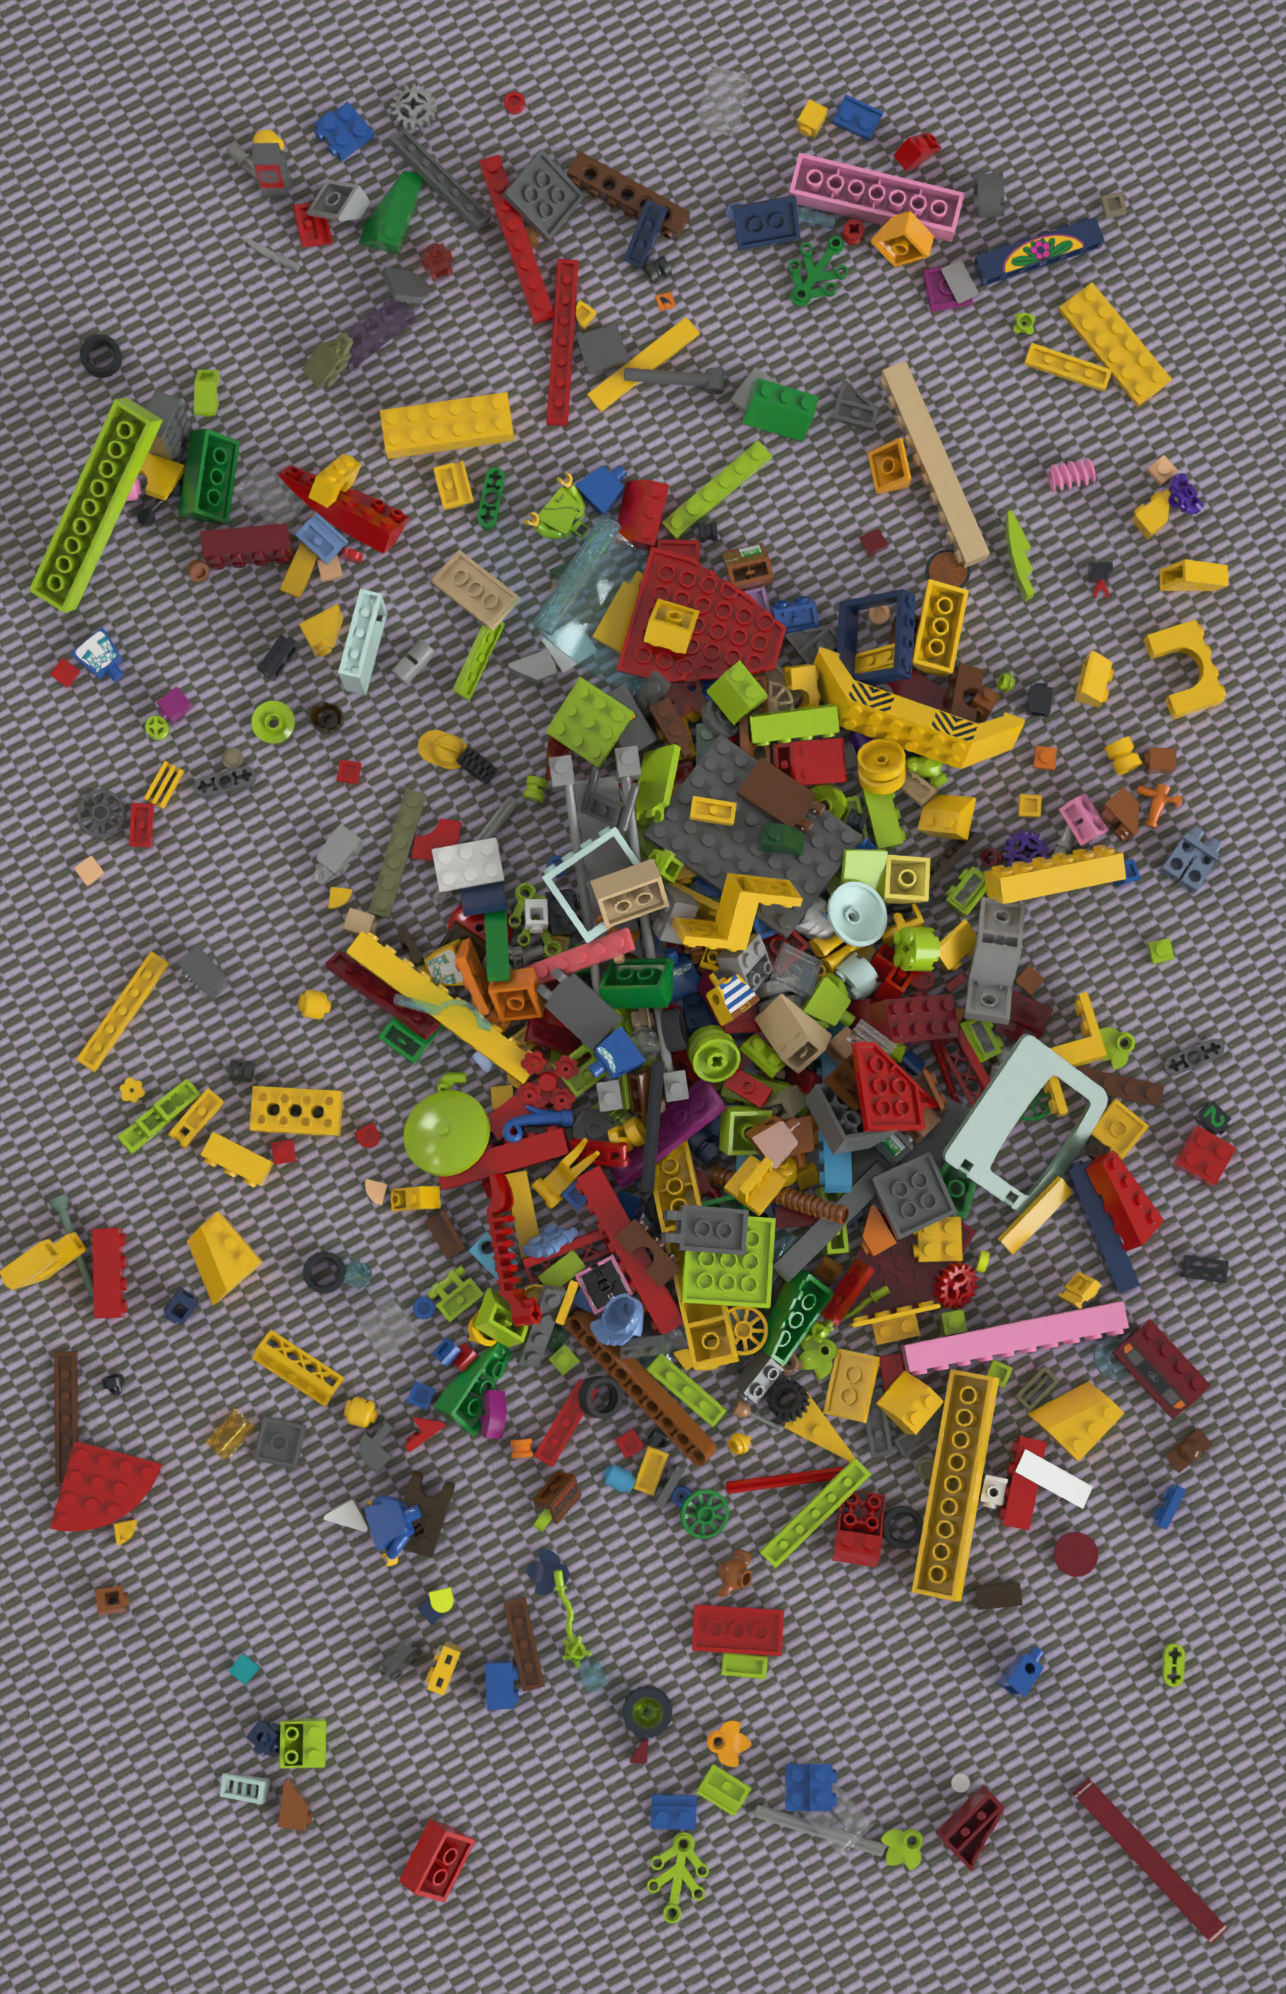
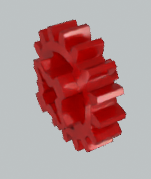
M956 1261L955 1265L949 1264L948 1270L942 1269L944 1274L937 1276L940 1281L934 1285L938 1288L934 1292V1295L938 1296L937 1301L942 1306L957 1310L958 1307L963 1309L965 1302L971 1303L969 1298L971 1296L975 1297L976 1294L973 1291L978 1288L975 1282L979 1279L975 1276L976 1270L972 1269L971 1266Z

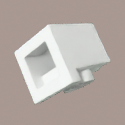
M525 899V930H530V933L533 934L543 933V930H547L548 927L547 899ZM536 916L540 920H532V918Z
M984 1475L980 1501H983V1506L996 1509L997 1505L1002 1506L1008 1479ZM995 1488L997 1494L992 1497L989 1492L990 1489Z

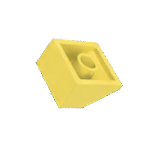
M887 855L883 902L889 904L928 902L930 858Z

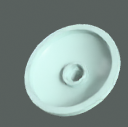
M847 882L834 890L830 896L827 909L830 925L836 935L847 944L856 947L868 946L878 941L887 925V911L880 895L872 887L862 882Z

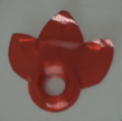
M688 678L682 683H672L663 696L664 699L669 697L670 701H674L673 706L680 717L688 715L692 709L702 713L703 705L706 703V698L701 693L702 684L695 678ZM692 686L695 691L690 692L687 687Z

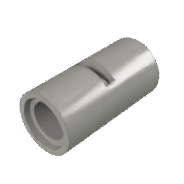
M420 639L391 672L402 683L408 685L433 658L436 652L425 641Z

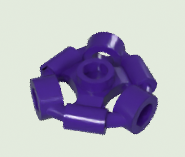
M1179 473L1174 475L1169 483L1168 490L1171 493L1168 499L1169 504L1173 508L1179 507L1181 512L1190 515L1199 513L1204 503L1197 498L1198 493L1193 485L1188 483L1186 474ZM1175 497L1179 499V503L1175 501Z

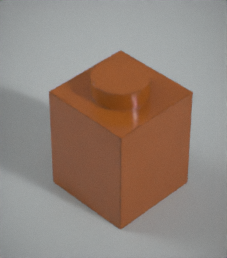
M1150 747L1147 753L1143 755V766H1146V773L1172 774L1176 770L1177 749Z

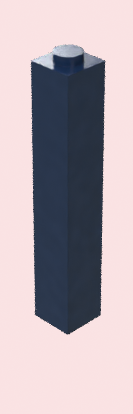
M1082 1160L1070 1164L1071 1169L1067 1170L1066 1174L1116 1294H1120L1138 1287L1140 1284L1129 1257L1122 1248V1240L1113 1229L1115 1223L1110 1213L1106 1214L1103 1208L1104 1200L1101 1195H1097L1085 1170L1090 1163L1083 1164Z

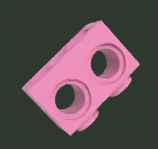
M1087 794L1076 797L1059 808V811L1081 846L1094 841L1109 831Z

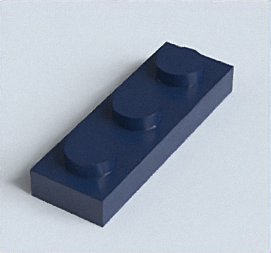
M650 199L646 201L623 259L624 261L644 269L668 208Z

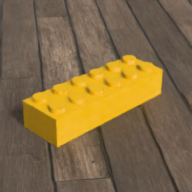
M507 392L380 410L387 459L514 441Z
M1106 845L1093 846V850L1088 851L1086 849L1073 850V854L1069 855L1057 853L1053 854V858L1049 859L1037 857L1033 858L1032 862L1029 863L1024 861L1013 862L1012 866L1005 868L1003 865L993 866L990 871L984 872L987 897L1002 904L1126 879L1123 853L1116 851L1115 848H1107Z

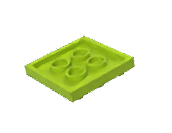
M579 677L545 732L600 768L635 712L584 678Z

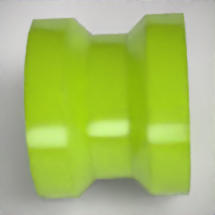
M151 716L146 721L145 729L154 740H163L169 734V725L164 718Z

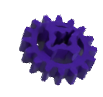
M1020 830L1019 836L1013 833L1011 835L1013 840L1007 839L1005 843L1008 846L1002 848V851L1007 853L1003 856V860H1008L1005 867L1012 866V863L1016 860L1024 861L1025 863L1032 862V859L1039 855L1040 857H1045V859L1050 858V856L1045 854L1050 848L1043 846L1046 839L1040 841V833L1033 836L1032 830H1029L1027 834H1025L1024 830ZM1029 840L1034 842L1037 846H1034L1031 843H1029ZM1019 841L1018 850L1012 851L1013 845ZM1024 849L1026 852L1031 853L1027 858L1026 855L1020 854Z

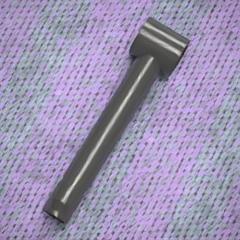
M625 368L624 381L705 387V392L708 394L717 395L724 393L725 370L721 368L706 369V374Z

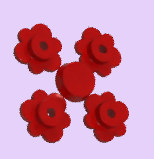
M540 1051L527 1052L525 1058L521 1061V1067L527 1069V1073L530 1075L533 1073L541 1075L538 1078V1084L533 1085L531 1082H526L525 1086L518 1087L519 1101L521 1103L526 1102V1105L535 1106L536 1102L542 1099L541 1090H553L550 1102L554 1104L555 1110L561 1111L564 1108L569 1110L572 1106L571 1103L575 1101V1095L567 1087L563 1089L556 1087L558 1084L557 1077H564L565 1080H570L572 1076H577L579 1073V1068L576 1066L577 1060L571 1059L568 1055H562L560 1060L554 1063L556 1067L554 1074L552 1072H544V1066L547 1061L545 1058H542Z

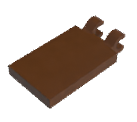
M763 758L759 760L736 793V795L779 824H785L792 828L795 826L805 834L809 833L814 824L812 821L804 818L807 812L810 811L815 816L820 817L826 807L821 802L813 800L816 796L815 793Z

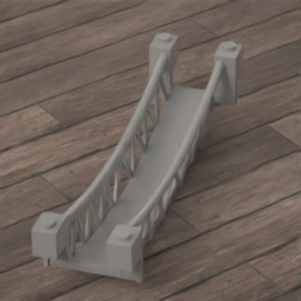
M637 745L615 748L617 775L598 778L594 794L601 795L621 804V797L624 806L626 805L631 781L639 780L641 776ZM571 755L549 758L552 791L565 790L572 847L575 854L581 850L580 845L590 838L592 841L600 837L598 832L607 826L612 829L613 826L580 812L589 779L574 780ZM620 782H622V789L618 786ZM633 809L628 831L617 829L625 841L626 834L630 849L639 862L642 863L635 810ZM614 836L585 855L584 859L582 857L575 862L583 924L586 931L593 928V924L594 926L597 925L596 918L601 915L590 881L633 866ZM648 913L639 917L642 926V949L639 936L634 943L635 950L630 951V953L638 956V959L656 958ZM637 918L615 925L618 930L629 928L630 933L632 930L639 932ZM605 932L596 937V939H598L601 936H606ZM612 959L590 967L593 990L600 997L598 988ZM654 1008L652 1031L659 1039V1061L665 1063L663 1079L666 1102L689 1099L685 1070L673 1072L671 1054L663 1039L660 1015L664 1010L663 1008ZM653 1036L654 1048L638 1049L644 1059L658 1057L655 1040L657 1036ZM606 1075V1082L595 1083L600 1112L623 1109L619 1077H617V1080L616 1078L610 1080Z

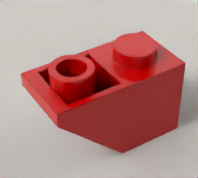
M927 132L908 137L893 156L905 171L916 169L939 152L941 146L938 144L937 138Z

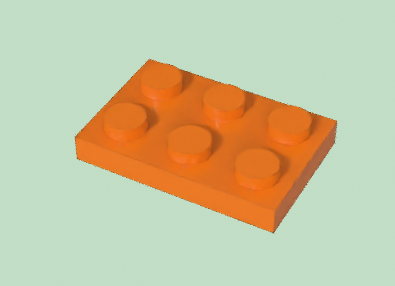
M468 938L462 940L454 963L457 971L462 973L465 989L469 990L472 995L474 1008L478 1009L480 1015L483 1016L489 1014L493 1003L488 992L490 982H487V974L471 939Z

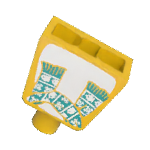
M457 939L430 952L424 958L425 965L418 967V973L424 971L432 978L431 981L436 986L439 984L443 986L464 985L462 973L457 971L454 963L461 940Z

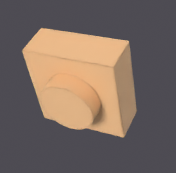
M1163 455L1147 469V472L1162 486L1178 470Z

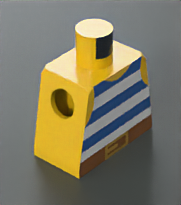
M718 969L708 976L715 988L710 990L706 997L721 1026L734 1020L760 1001V998L739 974H734L726 979L721 970Z

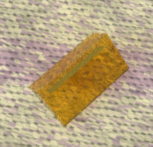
M235 1408L206 1443L217 1455L227 1460L255 1429V1425Z

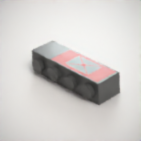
M253 143V166L263 198H289V190H292V177H290L287 159H285V151H281L279 143Z

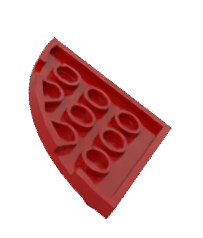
M75 1440L50 1529L71 1532L86 1531L108 1525L122 1518L134 1509L148 1494L158 1477L162 1463Z

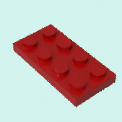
M694 1604L692 1651L782 1656L784 1610Z

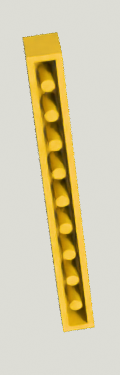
M361 931L346 951L347 955L439 1021L441 1025L519 1083L525 1084L531 1075L527 1073V1069L521 1067V1061L525 1058L527 1052H531L530 1050L523 1051L519 1048L520 1043L511 1036L508 1039L501 1034L503 1032L502 1029L493 1023L491 1026L483 1021L485 1017L481 1016L476 1010L473 1013L465 1008L468 1004L459 997L453 999L449 996L448 993L450 991L443 985H434L430 982L432 978L424 971L418 973L414 970V964L405 957L402 960L395 956L397 952L387 944L385 947L377 942L379 938L368 931L366 934Z

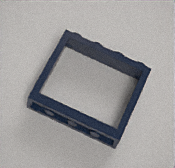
M899 589L839 602L837 653L840 654L839 659L854 680L873 686L911 679L916 595L905 589ZM897 603L894 667L855 674L859 611Z

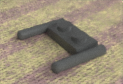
M594 766L591 770L580 812L622 831H628L640 786L637 783L631 784L625 806L601 795L594 794L601 771L599 767Z

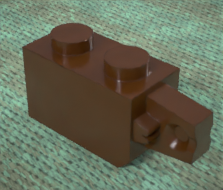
M669 697L649 707V714L667 745L676 744L681 747L680 753L684 759L691 756L692 751L688 746L691 743L690 734Z
M648 1065L626 1073L631 1111L641 1115L644 1129H646L651 1066ZM662 1090L661 1113L666 1111V1108H665V1095H664L663 1090Z

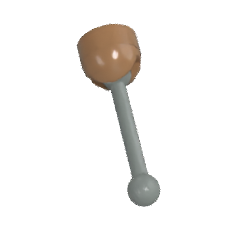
M739 1399L732 1415L739 1418H745L749 1415L775 1428L777 1432H783L784 1426L782 1424H775L751 1412L750 1405L744 1400Z

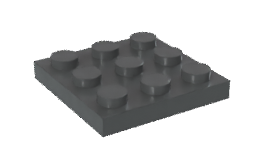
M542 149L534 155L502 194L545 242L554 236L586 197Z
M931 1151L869 1178L896 1240H900L957 1213Z

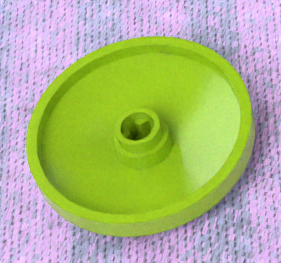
M456 1090L437 1092L423 1099L410 1113L404 1128V1146L409 1158L422 1171L435 1176L456 1175L473 1166L484 1153L489 1142L490 1123L484 1108L469 1094Z

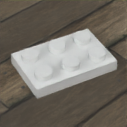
M496 837L432 849L440 893L504 881Z

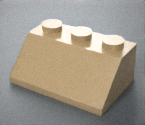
M654 859L590 881L606 928L669 906L663 882Z

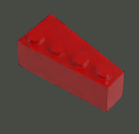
M1114 1150L1097 1156L1085 1170L1097 1195H1101L1104 1200L1103 1208L1106 1214L1110 1213L1115 1223L1113 1229L1116 1235L1120 1234L1124 1242L1121 1244L1124 1252L1143 1246L1165 1220Z

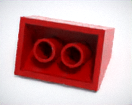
M653 480L627 481L612 543L649 552L651 547L656 546L669 492V484Z
M429 1819L399 1882L416 1895L445 1903L476 1840L445 1823Z

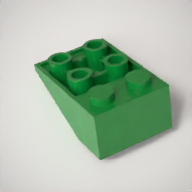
M393 1017L378 1038L413 1065H416L444 1026L440 1024V1027L425 1041Z

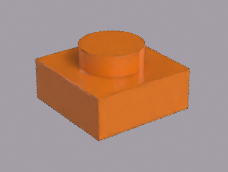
M1035 746L1033 769L1054 771L1056 768L1057 748Z

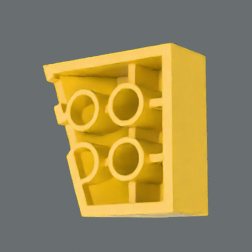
M219 1211L203 1223L187 1241L213 1306L264 1263Z
M1087 1381L1026 1414L1075 1461H1080L1123 1416L1124 1412L1108 1396Z

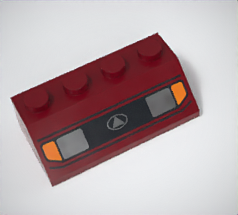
M1151 1319L1139 1324L1112 1352L1116 1359L1171 1419H1174L1188 1408L1211 1386Z

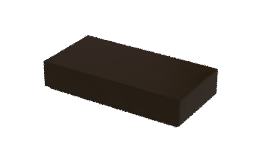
M1020 1582L975 1587L977 1610L1023 1605Z

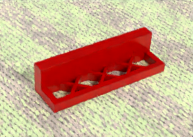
M960 1028L961 1037L939 1043L938 1045H940L941 1053H943L948 1066L971 1108H973L981 1096V1090L983 1092L991 1080L965 1033ZM955 1041L959 1048L957 1056L947 1053L944 1046ZM958 1061L968 1064L969 1070L967 1075L957 1071L956 1065ZM968 1079L978 1082L980 1086L978 1093L968 1091L966 1087Z
M599 1229L575 1237L571 1243L560 1247V1251L555 1255H550L547 1258L543 1255L540 1258L531 1256L521 1258L529 1283L532 1284L540 1280L537 1276L532 1277L529 1267L542 1264L545 1266L544 1271L550 1266L549 1263L552 1258L559 1255L564 1256L565 1253L578 1248L586 1250L581 1259L583 1263L612 1253L607 1245V1242H609L607 1234L602 1235ZM603 1239L606 1247L605 1250L597 1253L590 1249L593 1242ZM588 1252L594 1253L593 1255L587 1256Z

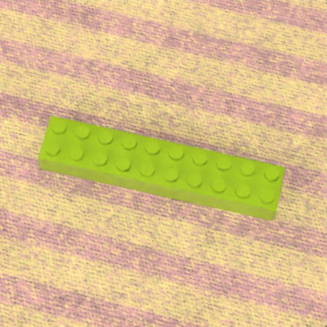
M127 397L114 400L29 589L30 592L63 613L77 609L163 420Z

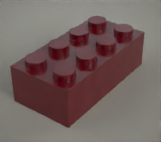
M287 523L200 531L202 557L207 566L212 568V570H222L225 568L224 566L244 568L246 564L265 566L268 562L287 564L294 558L292 534Z
M952 994L885 999L869 1005L875 1042L880 1048L942 1043L961 1037Z

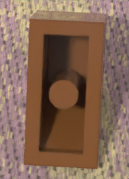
M287 1777L283 1786L278 1827L305 1831L307 1824L311 1825L313 1811H310L309 1801L292 1778Z

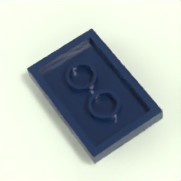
M795 195L732 206L738 250L801 239Z

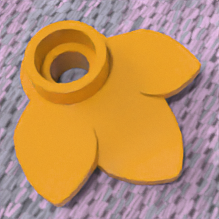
M738 1721L725 1722L719 1730L712 1731L707 1737L708 1748L712 1752L717 1753L721 1763L730 1767H738L739 1759L737 1753L747 1750L752 1745L747 1736L739 1733L740 1722ZM720 1737L722 1739V1743L720 1745H715V1738Z

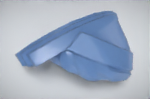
M627 1293L612 1297L606 1304L601 1318L590 1323V1329L593 1331V1335L597 1337L596 1340L605 1345L622 1346L634 1335L641 1337L644 1316L643 1305L637 1298Z

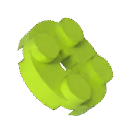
M829 784L818 785L810 790L816 794L813 800L819 801L822 804L823 801L828 802L830 805L828 812L841 821L844 819L849 811L845 795L839 788Z

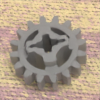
M413 84L412 89L405 85V91L403 92L398 89V97L393 96L392 100L394 103L390 104L393 111L391 112L392 117L396 119V124L401 125L403 123V129H407L409 126L412 132L415 131V127H419L422 131L424 124L429 127V119L435 120L434 113L437 112V107L434 105L436 104L435 97H431V91L425 92L424 86L416 89V84Z

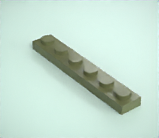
M405 789L368 910L369 914L390 919L427 794Z

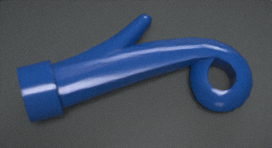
M526 1105V1110L533 1114H525L510 1119L505 1123L502 1133L507 1141L515 1143L522 1138L520 1126H572V1110L550 1111ZM510 1129H515L517 1135H511Z

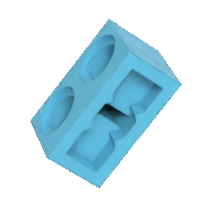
M487 1232L469 1252L498 1280V1273L495 1272L496 1262L493 1260L494 1250L490 1254L482 1252L483 1243L492 1242V1238ZM511 1248L508 1249L509 1252L515 1253ZM516 1254V1258L510 1259V1263L519 1265L520 1263L516 1261L519 1256Z

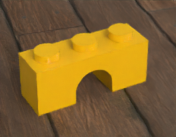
M342 454L316 476L309 498L328 508L336 501L340 490L346 492L354 485L361 463L350 455Z
M802 664L783 667L785 687L789 690H799L802 694V703L798 708L819 706L821 701L820 692L817 690L819 673L815 665Z

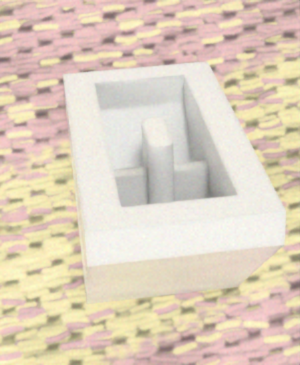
M355 1499L329 1512L323 1519L364 1532L369 1530V1524Z

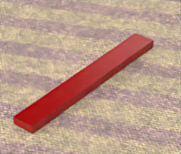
M557 259L546 425L568 427L579 260Z

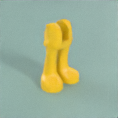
M837 935L826 940L815 937L809 941L812 951L817 956L823 957L819 960L820 965L825 966L827 973L830 972L832 974L836 972V968L845 958L854 951L864 947L847 944L835 953L828 955L833 949L844 942Z

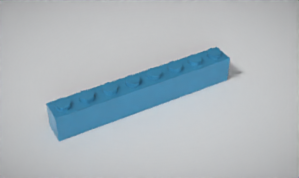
M838 1021L835 1027L826 1030L832 1034L831 1039H833L846 1026ZM825 1051L816 1058V1060H820V1067L816 1068V1073L821 1076V1084L825 1083L823 1080L839 1066ZM818 1130V1143H822V1151H819V1164H823V1172H819V1185H823L824 1193H851V1152L833 1155L821 1131Z

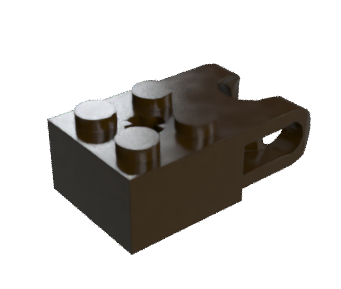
M414 1470L411 1474L403 1502L406 1503L407 1508L414 1505L419 1507L421 1518L412 1521V1524L417 1526L420 1523L424 1533L421 1532L419 1535L412 1534L409 1536V1540L403 1547V1550L433 1558L455 1490V1482L447 1481L439 1495L428 1496L422 1490L423 1474L421 1471Z

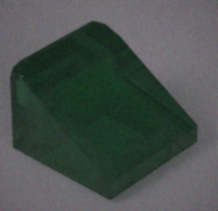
M556 1322L547 1344L554 1352H557L570 1338V1335Z

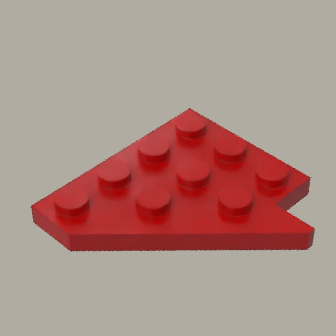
M855 1042L851 1044L864 1132L922 1131L926 1129L923 1109H935L938 1107V1104L875 1042Z

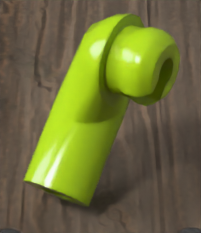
M466 1072L445 1073L437 1082V1091L450 1090L455 1083H466Z

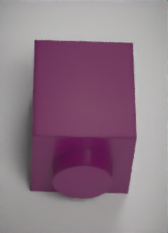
M177 686L157 702L161 708L158 710L160 715L166 721L170 719L173 723L193 708L191 702Z

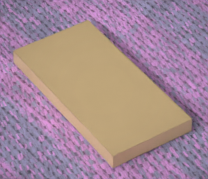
M460 550L431 580L435 587L491 631L521 601L517 594Z

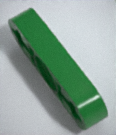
M497 467L489 469L485 476L477 516L478 524L484 530L493 529L498 520L505 485V474L503 470ZM495 474H498L501 480L496 481L495 489L492 488L493 482L492 478L490 477H494ZM490 493L498 497L494 504H489L485 501V497ZM487 509H490V518L493 521L485 524L482 518L486 517Z

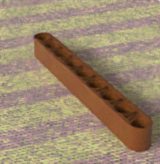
M582 1308L577 1309L565 1323L571 1335L617 1381L621 1388L692 1463L698 1466L704 1465L716 1452L714 1441L635 1358L620 1359L618 1345H605L596 1340L597 1337L593 1335V1331L590 1329V1323L597 1320L596 1316Z

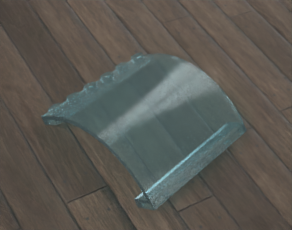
M601 515L532 624L549 642L573 661L615 688L625 684L631 696L634 697L646 679L617 672L620 654L591 637L622 582L625 581L629 584L637 571L644 574L648 557L618 532L621 528L619 523Z

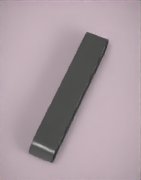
M879 1160L875 1161L852 1184L851 1193H843L835 1201L836 1204L847 1205L849 1208L848 1219L843 1225L838 1224V1222L827 1221L825 1218H818L773 1263V1268L786 1282H789L876 1195L869 1178L887 1171V1168Z

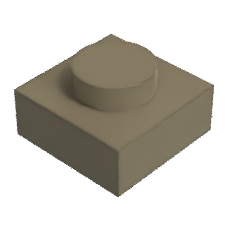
M1122 192L1101 196L1100 201L1105 219L1126 215L1127 209Z

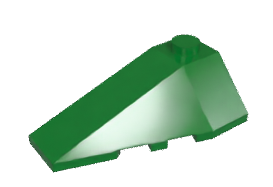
M408 171L401 173L365 222L359 240L360 245L400 256L424 180L420 175Z
M500 1342L489 1346L444 1390L434 1408L445 1419L475 1437L481 1428L480 1416L486 1414L483 1392L494 1390L497 1380L503 1376L511 1351Z

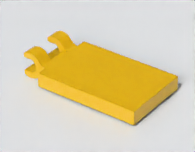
M639 571L634 574L629 584L625 581L622 582L591 637L620 655L639 592V584L643 578V573Z

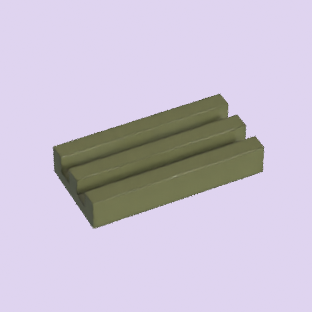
M1043 1365L1013 1397L1030 1412L1060 1380ZM1046 1372L1047 1375L1022 1399L1020 1396ZM1052 1378L1053 1381L1028 1405L1026 1402Z

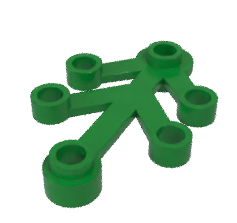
M833 236L829 238L826 246L827 250L815 268L812 259L813 246L808 242L800 246V254L803 256L808 277L804 284L800 276L801 262L797 259L789 262L788 270L792 274L794 283L790 299L794 305L803 307L809 304L812 298L834 296L837 286L833 282L826 283L823 288H811L818 282L833 279L844 280L847 278L849 270L845 265H839L836 270L823 272L831 258L843 251L844 242L840 237ZM832 242H838L839 246H833ZM808 247L810 251L804 252L802 249ZM796 264L799 268L792 269L791 265ZM844 270L846 274L840 275L838 271ZM833 287L834 291L828 292L827 288ZM802 292L805 297L799 298L797 294Z

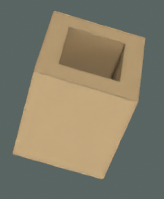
M350 908L343 929L355 935H359L361 931L366 934L370 931L375 935L379 923L376 922L374 915Z

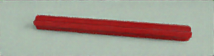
M845 1467L727 1481L726 1491L728 1494L831 1481Z

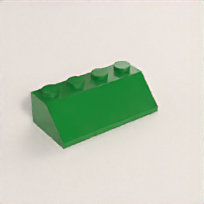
M206 428L190 432L178 515L194 521L228 524L240 441Z

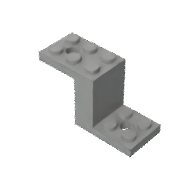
M981 898L978 934L968 974L964 1018L1009 1024L1012 986L1022 951L1024 903L1011 902L1002 904L990 898ZM997 917H1002L1005 921L998 920ZM984 1000H989L993 1004H986Z

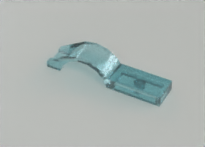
M395 994L393 1001L395 1005L437 1017L443 1010L451 1006L467 1008L476 1017L479 1029L486 1031L491 1029V1023L472 1004L464 1000L453 999L443 1002L438 1006Z

